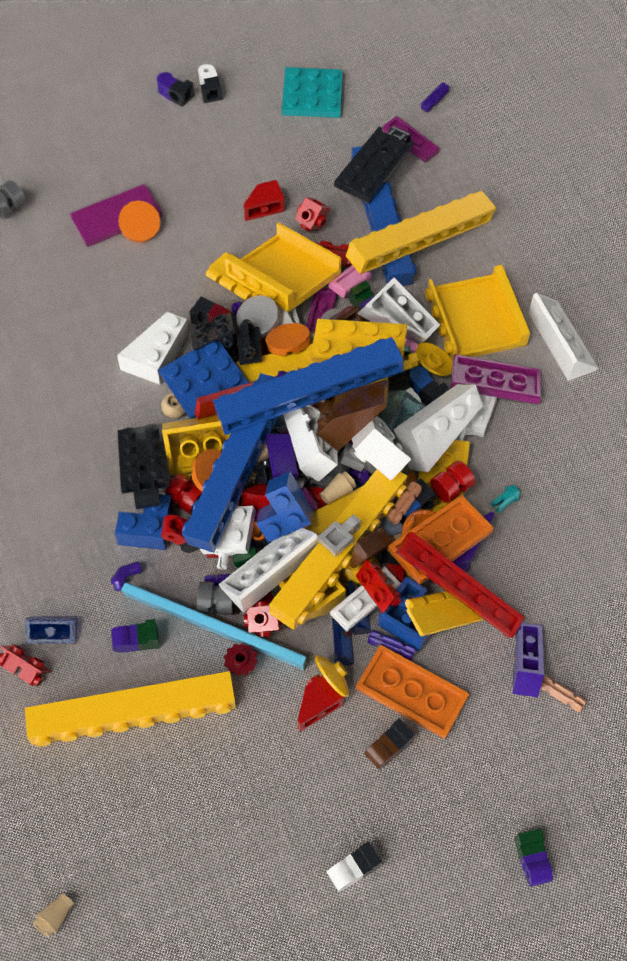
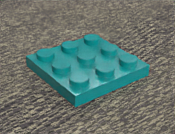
M285 67L282 115L340 118L343 69Z

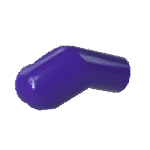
M138 561L117 569L111 578L114 590L121 591L125 580L129 576L142 572Z

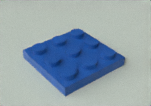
M218 339L199 349L188 352L158 370L189 419L197 418L194 414L197 398L249 383Z

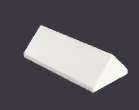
M536 292L533 295L528 314L567 380L599 369L560 303Z
M301 528L273 540L222 581L219 586L244 613L298 569L318 544L317 534Z

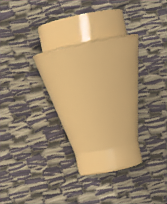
M347 472L338 473L320 493V497L329 505L331 502L352 493L356 483Z
M61 893L57 899L35 915L36 919L33 925L48 938L53 933L56 934L70 908L74 905L73 901Z

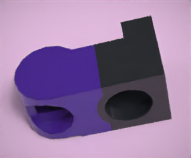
M169 72L158 74L156 78L158 92L168 100L183 107L194 97L193 82L186 80L183 83L174 78Z

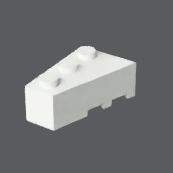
M395 278L389 281L357 313L371 322L407 324V337L415 340L417 344L424 342L440 326Z
M166 312L117 355L120 370L160 385L163 379L158 370L175 360L189 335L187 319Z
M311 404L283 415L300 470L306 476L312 477L319 482L338 465L337 450L316 434L320 411Z
M378 416L351 439L353 441L352 446L355 449L354 454L362 462H370L390 480L411 460L402 451L403 447L401 444H394V434Z

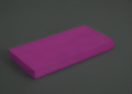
M145 184L69 213L70 219L87 247L121 234L122 231L118 225L119 214L122 208L132 201L148 202L157 210L159 217L163 216L161 209Z
M457 354L453 355L450 389L457 384L476 385L479 394L534 404L540 403L541 369Z

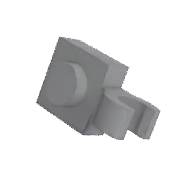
M347 443L341 448L340 463L360 472L363 468L371 474L377 470L370 462L366 461L364 463L354 454L355 449L352 444Z
M353 514L342 525L335 521L318 536V541L336 557L353 542L354 537L352 534L359 530L360 525L358 524L361 520Z

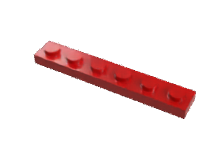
M414 532L407 533L395 552L506 637H514L524 616Z

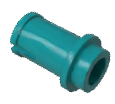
M514 485L506 486L505 491L490 502L491 506L494 508L501 503L495 509L496 512L501 513L512 502H517L521 493Z

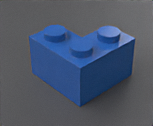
M290 471L269 480L265 496L270 505L260 509L256 522L268 543L310 525L314 511Z
M159 494L161 506L144 508L143 514L119 511L115 529L118 545L166 550L167 540L161 537L164 517L172 515L173 512L171 495Z
M406 576L396 590L401 595V603L397 606L390 604L385 613L381 612L379 614L378 626L404 643L414 646L419 652L431 634L420 636L407 613L405 602L407 599L425 596L427 589Z

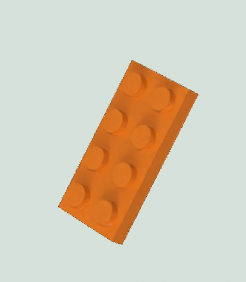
M461 495L409 532H414L453 562L492 534L494 527ZM406 533L388 546V551L409 575L421 585L429 578L395 553L407 535Z
M381 644L355 687L356 690L443 739L447 737L469 696L468 692Z

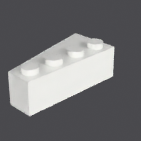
M457 384L393 429L399 444L403 447L402 451L411 459L408 462L410 470L429 472L481 409L483 403L476 385Z

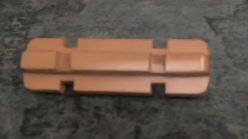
M414 481L409 484L407 490L403 492L394 505V509H391L387 515V519L391 523L397 525L401 521L402 515L406 514L415 501V497H418L421 493L422 487Z
M544 675L541 690L549 691V695L565 705L570 704V708L577 712L583 709L586 704V700L583 697L573 695L575 692L559 682H552V678Z

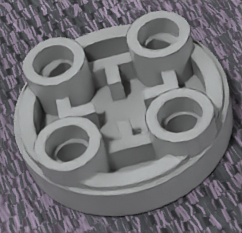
M263 295L251 297L240 306L236 317L237 325L240 329L242 321L249 319L254 327H259L260 338H266L267 334L279 324L280 308L270 297Z

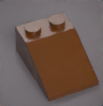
M382 380L336 395L330 401L326 400L319 409L320 416L317 421L318 428L316 434L339 451L387 407L389 382Z

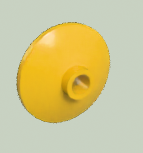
M424 342L418 344L415 352L418 354L419 363L428 372L439 376L451 375L452 359L444 350L431 343Z
M317 654L315 662L327 682L341 696H349V688L344 677L347 674L345 667L339 661L334 664L328 658Z

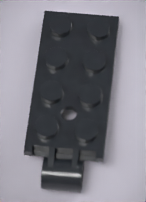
M379 126L335 179L334 187L370 204L412 151L414 143L411 142L412 135L395 126H392L388 133L382 131V127Z
M149 424L143 427H127L117 430L122 494L134 492L136 509L161 506L158 488L170 487L162 424Z

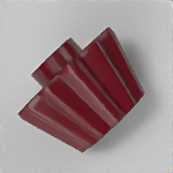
M245 643L240 645L234 644L232 648L227 649V654L223 656L225 660L224 666L228 668L231 674L238 677L242 675L247 676L248 673L255 670L254 666L258 663L256 659L257 652L253 651L252 646H246ZM238 659H245L243 662L237 661Z

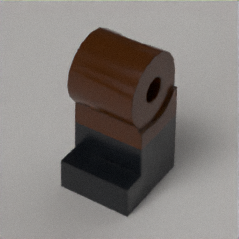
M398 718L364 754L380 770L413 743L415 734Z

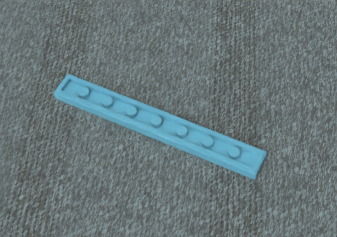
M124 583L121 589L128 598L239 644L245 643L246 646H252L258 652L304 670L307 665L306 656L130 583Z

